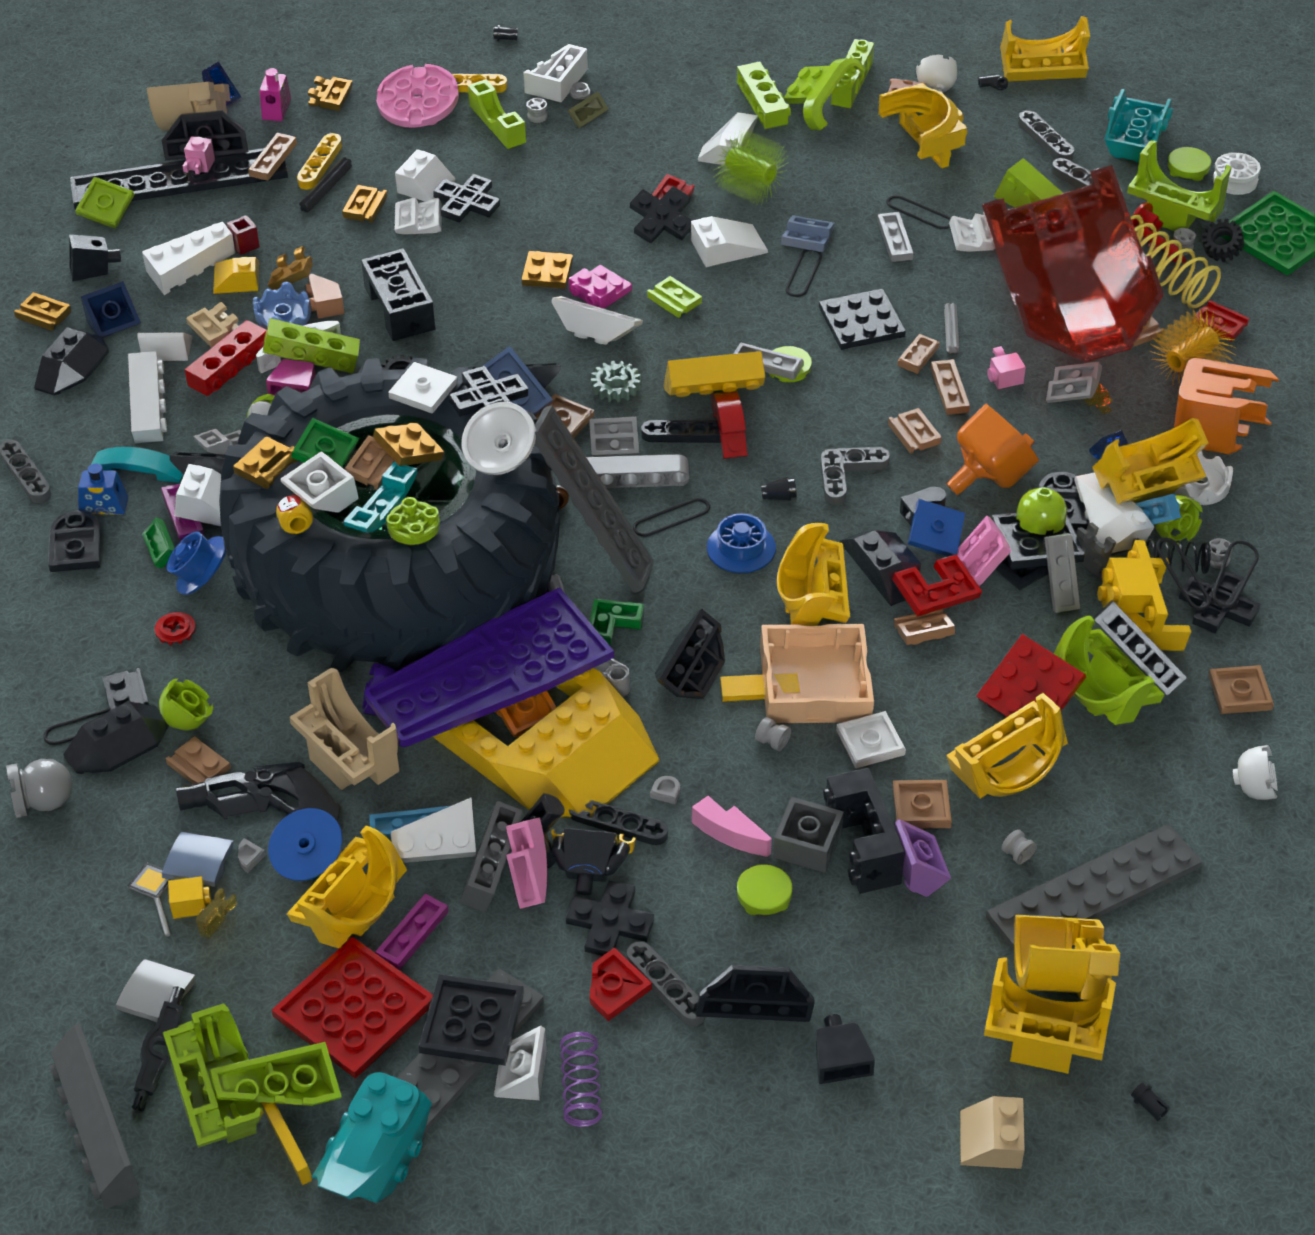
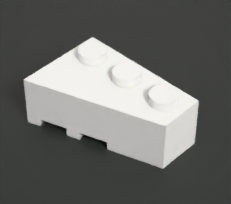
M568 44L552 54L550 60L545 63L543 61L539 62L534 70L523 72L525 93L562 103L569 94L572 85L578 82L588 70L587 49Z
M472 798L391 831V842L403 863L476 856Z

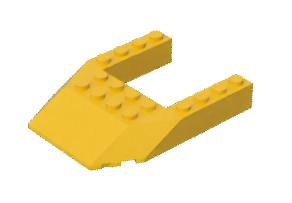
M595 668L557 685V688L570 697L509 746L474 720L433 736L437 741L529 810L543 793L556 797L562 802L565 809L561 817H571L569 810H573L576 813H580L582 810L590 812L589 817H593L597 807L593 805V810H590L585 806L587 803L593 800L607 805L659 762V757L638 714L605 676Z

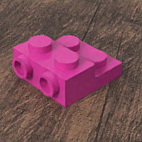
M602 265L597 266L591 271L584 268L569 278V291L573 296H578L586 301L587 304L603 309L632 290L630 282Z

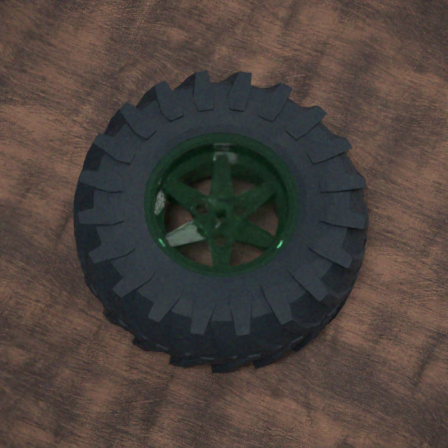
M376 358L365 360L359 372L353 375L339 377L331 367L319 371L310 389L303 393L286 386L276 393L268 415L251 413L244 421L238 444L228 446L221 473L219 506L224 547L230 566L234 568L236 573L232 577L238 594L243 600H252L257 606L254 619L263 632L280 628L291 636L287 645V652L297 657L313 649L334 655L330 668L337 669L338 672H343L355 660L377 662L392 667L397 671L402 662L419 660L495 617L499 618L506 612L545 594L554 571L559 541V492H557L555 478L552 477V469L546 464L540 450L535 446L528 458L519 467L505 474H484L468 463L462 450V436L467 423L476 412L460 417L449 402V394L468 389L462 381V372L471 369L460 367L449 373L457 376L458 383L433 413L389 399V391L414 362L427 366L428 359L414 358L405 370H382L380 360ZM526 411L531 416L535 425L537 418L531 411ZM312 418L359 438L358 444L345 467L368 435L373 437L375 429L418 423L444 451L442 460L407 465L417 468V475L405 498L413 497L419 502L436 507L439 511L440 528L438 533L429 541L408 545L397 542L389 535L387 522L377 530L369 533L344 526V523L336 520V518H347L356 506L363 508L377 491L373 485H365L355 480L358 500L340 512L313 509L310 506L313 515L311 526L303 533L290 534L285 532L280 526L276 508L283 498L296 494L281 482V478L302 465L303 462L298 461L289 465L274 479L273 485L268 489L234 474L233 466L265 437H269L289 448L291 446L295 447Z

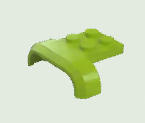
M843 58L833 61L830 66L804 67L798 73L795 82L788 87L783 99L788 104L804 103L803 116L807 126L811 130H821L828 124L823 117L822 109L830 94L847 70L850 72L855 70L864 72L865 66L855 58Z

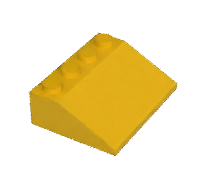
M756 351L670 360L667 363L664 390L669 395L686 397L690 393L707 395L718 390L733 392L737 388L758 389L760 386H763L765 381L762 352Z

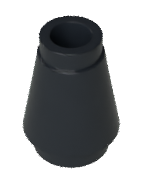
M785 477L766 485H761L763 499L791 501V498L797 497L794 478L789 479Z

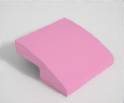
M986 516L959 546L957 555L980 587L1007 557L1011 549L994 521Z

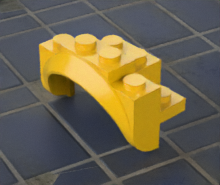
M811 523L801 527L796 532L781 560L777 574V589L785 605V612L790 613L791 625L817 626L822 618L846 623L850 618L843 543L824 539L829 531L828 524Z
M365 826L360 832L363 838L355 837L340 853L335 862L323 872L287 913L291 922L311 927L318 941L322 944L340 948L351 934L362 936L381 917L390 902L395 898L396 883L407 871L392 842L384 834L369 826ZM368 863L367 874H365L362 868Z

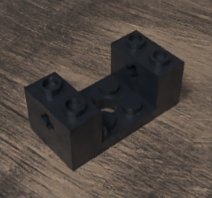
M404 248L361 260L364 287L371 301L380 300L384 310L385 327L392 341L436 330L433 301Z
M869 768L827 777L826 789H823L825 806L844 811L843 828L862 824L864 834L866 836L870 835L853 840V850L849 852L851 869H848L851 885H856L859 894L902 884L905 850Z

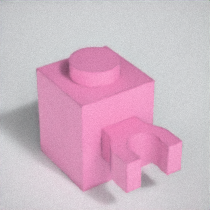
M202 137L190 138L184 148L186 161L183 164L184 172L188 173L189 170L195 171V174H200V172L208 173L215 161L212 139Z
M1002 346L993 348L995 357L991 358L990 368L987 370L990 382H994L997 389L1024 384L1026 367L1017 352L1005 355Z

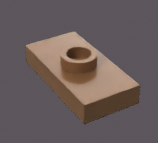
M919 334L898 359L897 366L918 374L938 350L939 341Z

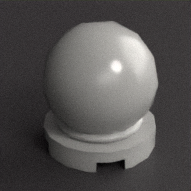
M39 759L29 763L24 770L19 769L17 763L6 765L8 780H10L12 791H15L11 792L16 818L27 816V809H30V807L38 811H52L63 806L70 797L73 779L67 768L54 759Z

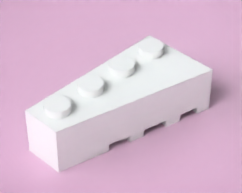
M156 351L128 354L131 432L134 442L139 444L163 441V432H167L166 418H163V413L166 412V403L163 398V393H165V383L162 375L164 374L163 360L158 359Z

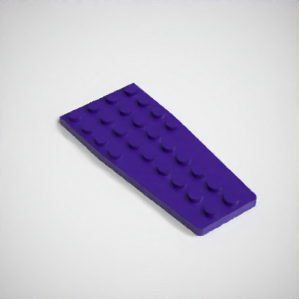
M559 587L506 612L499 618L495 617L370 686L365 690V699L387 729L391 727L392 723L395 724L399 738L398 744L401 747H408L547 691L613 659L614 650Z

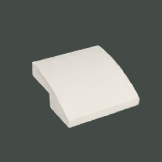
M416 197L396 202L395 232L398 234L441 232L442 204L440 199L436 198L418 203Z
M976 213L972 220L956 216L951 217L949 225L956 250L972 252L1002 248V239L994 217Z

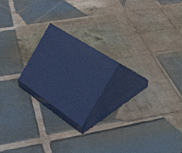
M124 281L81 296L86 321L96 335L106 337L141 324Z

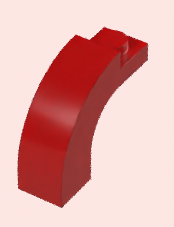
M737 391L712 393L713 418H717L723 459L748 456L744 415Z

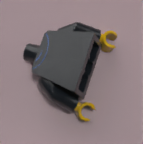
M564 828L562 834H556L555 829L551 830L553 857L559 869L566 872L567 878L577 879L575 889L577 894L591 895L593 881L606 882L607 877L617 871L626 860L628 854L633 852L635 846V837L631 841H625L624 834H620L618 844L616 833Z

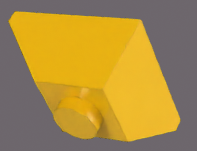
M256 257L233 258L215 263L214 294L258 291L259 260Z

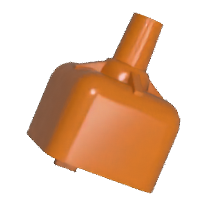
M985 404L957 432V441L963 453L964 466L946 485L957 496L977 478L991 479L1002 488H1010L1040 461L1031 448L1035 441L1026 433L1022 436L1019 431L993 408Z

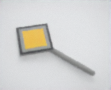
M146 862L128 884L127 888L154 898L166 937H169L170 931L160 896L168 887V881H171V879L162 878L163 869Z

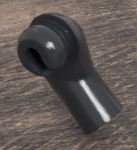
M1000 75L979 77L978 85L980 88L990 86L997 90H1005L1008 87V79Z

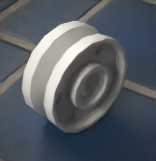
M1227 153L1217 158L1214 167L1213 183L1216 176L1220 177L1227 164L1232 169L1226 193L1243 195L1256 189L1261 167L1255 158L1243 153Z

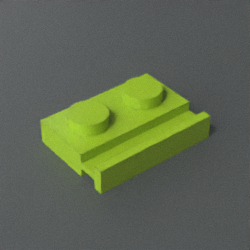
M671 276L655 285L653 290L649 289L647 291V298L678 318L681 317L682 313H688L702 303L701 295Z

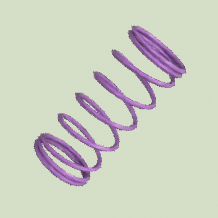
M573 1032L564 1036L560 1041L562 1049L561 1058L564 1061L561 1066L564 1074L562 1085L565 1088L563 1099L566 1102L563 1107L564 1120L570 1125L584 1127L594 1125L602 1118V1110L598 1107L601 1103V1098L594 1095L600 1089V1084L592 1081L600 1075L599 1071L592 1067L599 1061V1058L592 1054L598 1048V1040L588 1032ZM573 1037H588L592 1039L575 1040L568 1043L565 1047L563 1046L566 1040ZM577 1042H591L594 1044L590 1049L583 1051L566 1049L569 1045ZM564 1052L572 1056L565 1059ZM590 1055L596 1058L593 1064L585 1066L567 1062L573 1057ZM566 1063L570 1066L576 1067L570 1070L568 1073H566L564 1070V1066ZM579 1069H592L597 1072L595 1077L589 1079H577L570 1077L568 1074ZM566 1077L577 1081L568 1087L565 1085ZM584 1082L597 1085L595 1091L579 1093L569 1089L571 1086ZM568 1090L573 1094H577V1096L568 1101L566 1099V1092ZM584 1096H592L598 1099V1103L595 1105L586 1102L571 1104L570 1102ZM591 1108L599 1113L593 1120H578L568 1115L574 1109Z

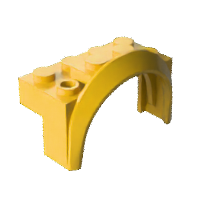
M1081 16L1077 25L1069 32L1043 40H1027L1016 37L1011 33L1012 20L1006 22L1000 49L1004 77L1008 79V82L1086 78L1089 69L1086 49L1090 40L1087 17Z
M1044 693L1035 697L1036 702L1032 701L967 743H962L955 747L954 751L946 755L950 769L980 799L987 794L996 797L1009 796L1033 786L1051 770L1062 747L1068 744L1061 710ZM1033 744H1036L1038 747H1040L1045 752V756L1041 752H1039L1033 746ZM1026 746L1010 761L997 767H992L1013 752L1018 751L1021 747Z

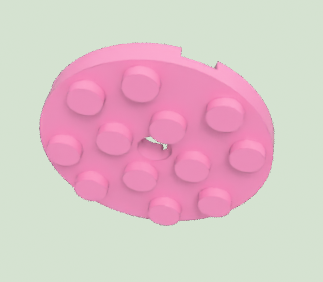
M431 64L413 68V65H409L392 72L381 82L377 89L376 101L379 112L390 123L409 128L435 125L453 111L458 102L459 90L456 79L446 69Z

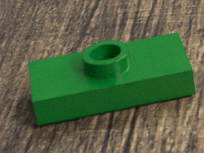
M156 517L142 535L155 567L164 568L175 547L164 521Z

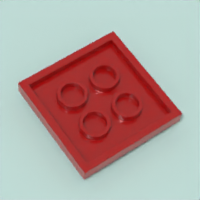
M1021 634L976 697L1006 718L1032 701L1036 702L1035 697L1042 693L1050 698L1062 711L1086 679V675L1027 636Z

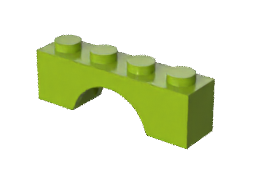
M485 79L468 85L469 106L503 145L510 149L526 143L525 122L515 111L509 114L504 112L498 100L496 89L488 80Z

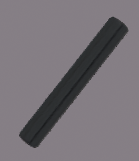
M344 157L299 203L301 211L309 212L352 167L351 159Z

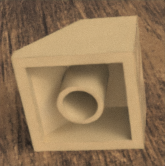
M992 1096L960 1111V1165L1021 1169L1025 1151L1023 1098Z

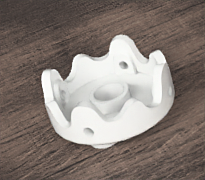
M1201 450L1197 456L1206 474V477L1201 480L1205 483L1193 482L1186 484L1174 493L1194 499L1200 505H1210L1220 502L1229 493L1233 467H1226L1219 456L1213 459H1206Z

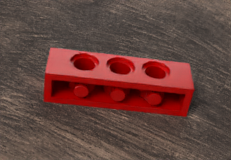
M248 320L243 322L184 369L187 385L206 396L219 390L225 382L235 377L246 365H250L256 358V354L263 348L266 329Z

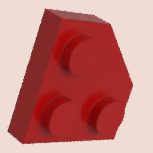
M615 948L593 963L589 997L590 1004L608 1022L652 990V983Z

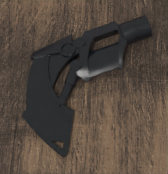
M301 762L252 767L255 772H235L206 778L204 782L175 787L180 811L208 806V808L218 813L224 819H228L227 817L254 811L265 812L269 806H272L288 815L306 808L321 809L332 815L338 822L341 810L340 804L332 801L324 787L304 769L305 764ZM233 786L241 790L240 792L215 796L210 792ZM272 790L294 797L299 801V808L286 803V800L274 794Z

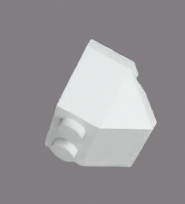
M563 296L552 298V304L568 331L575 332L574 336L579 338H595V342L607 345L608 342L616 341L643 323L641 319Z

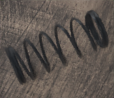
M1134 538V539H1133L1132 547H1133L1134 541H1135V540H1139V538H1137V539ZM1149 539L1146 544L1147 548L1151 541L1153 545L1154 558H1159L1158 552L1156 556V548L1154 541L1152 539ZM1177 540L1176 542L1179 543V546L1183 551L1181 542ZM1163 541L1167 547L1168 562L1171 566L1175 546L1173 545L1170 556L1169 545L1167 541ZM1190 541L1184 555L1187 556L1189 546L1192 543L1195 553V572H1198L1201 555L1202 573L1207 574L1211 560L1210 543H1202L1197 557L1196 546L1193 541ZM1181 557L1182 572H1184L1185 562Z

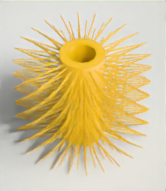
M1207 309L1204 328L1203 324H1201L1203 317L1201 319L1202 314H1200V325L1197 318H1193V323L1189 321L1190 318H1186L1187 322L1185 323L1181 321L1184 318L1180 317V328L1176 324L1172 325L1176 331L1175 333L1172 330L1164 329L1169 333L1170 337L1168 338L1166 334L1162 335L1167 343L1162 341V345L1164 344L1166 347L1159 348V350L1167 353H1165L1166 355H1158L1166 357V366L1167 364L1169 365L1167 369L1171 367L1170 371H1175L1173 373L1174 377L1175 373L1178 372L1179 383L1180 374L1182 376L1181 372L1185 371L1189 360L1206 358V360L1221 362L1219 357L1222 356L1223 358L1225 355L1220 354L1221 352L1218 349L1230 352L1227 349L1225 350L1224 347L1218 346L1221 343L1223 345L1227 344L1219 342L1221 337L1218 336L1223 335L1217 334L1220 329L1215 332V327L1214 329H1211V325L1210 328L1208 327ZM1222 338V339H1220V340H1234V339ZM1153 359V360L1164 361L1165 359Z

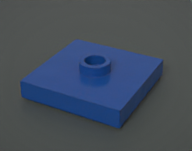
M918 499L908 545L947 557L956 555L965 513Z

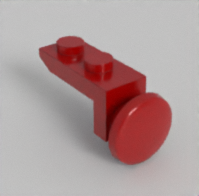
M1147 202L1141 204L1133 215H1140L1144 223H1152L1158 232L1164 223L1158 219L1157 215L1152 213V204ZM1137 219L1130 220V230L1139 226ZM1144 227L1142 240L1153 234V230L1150 227ZM1157 235L1154 250L1165 243L1166 239ZM1153 238L1146 242L1148 243V248H1150ZM1170 244L1167 259L1179 251L1175 244ZM1166 246L1161 249L1162 252H1165ZM1183 254L1181 262L1185 264L1187 259ZM1179 255L1173 258L1171 261L1176 263Z

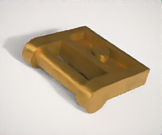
M265 437L233 466L234 474L268 489L273 485L274 479L289 465L298 462V460L291 458L294 446L289 448L269 437Z

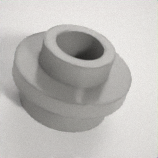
M576 82L570 89L571 97L578 100L586 99L591 94L588 84L584 82Z

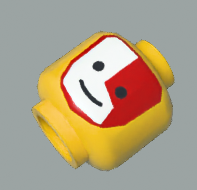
M286 496L277 505V518L285 532L299 534L311 526L313 515L310 505L299 496Z

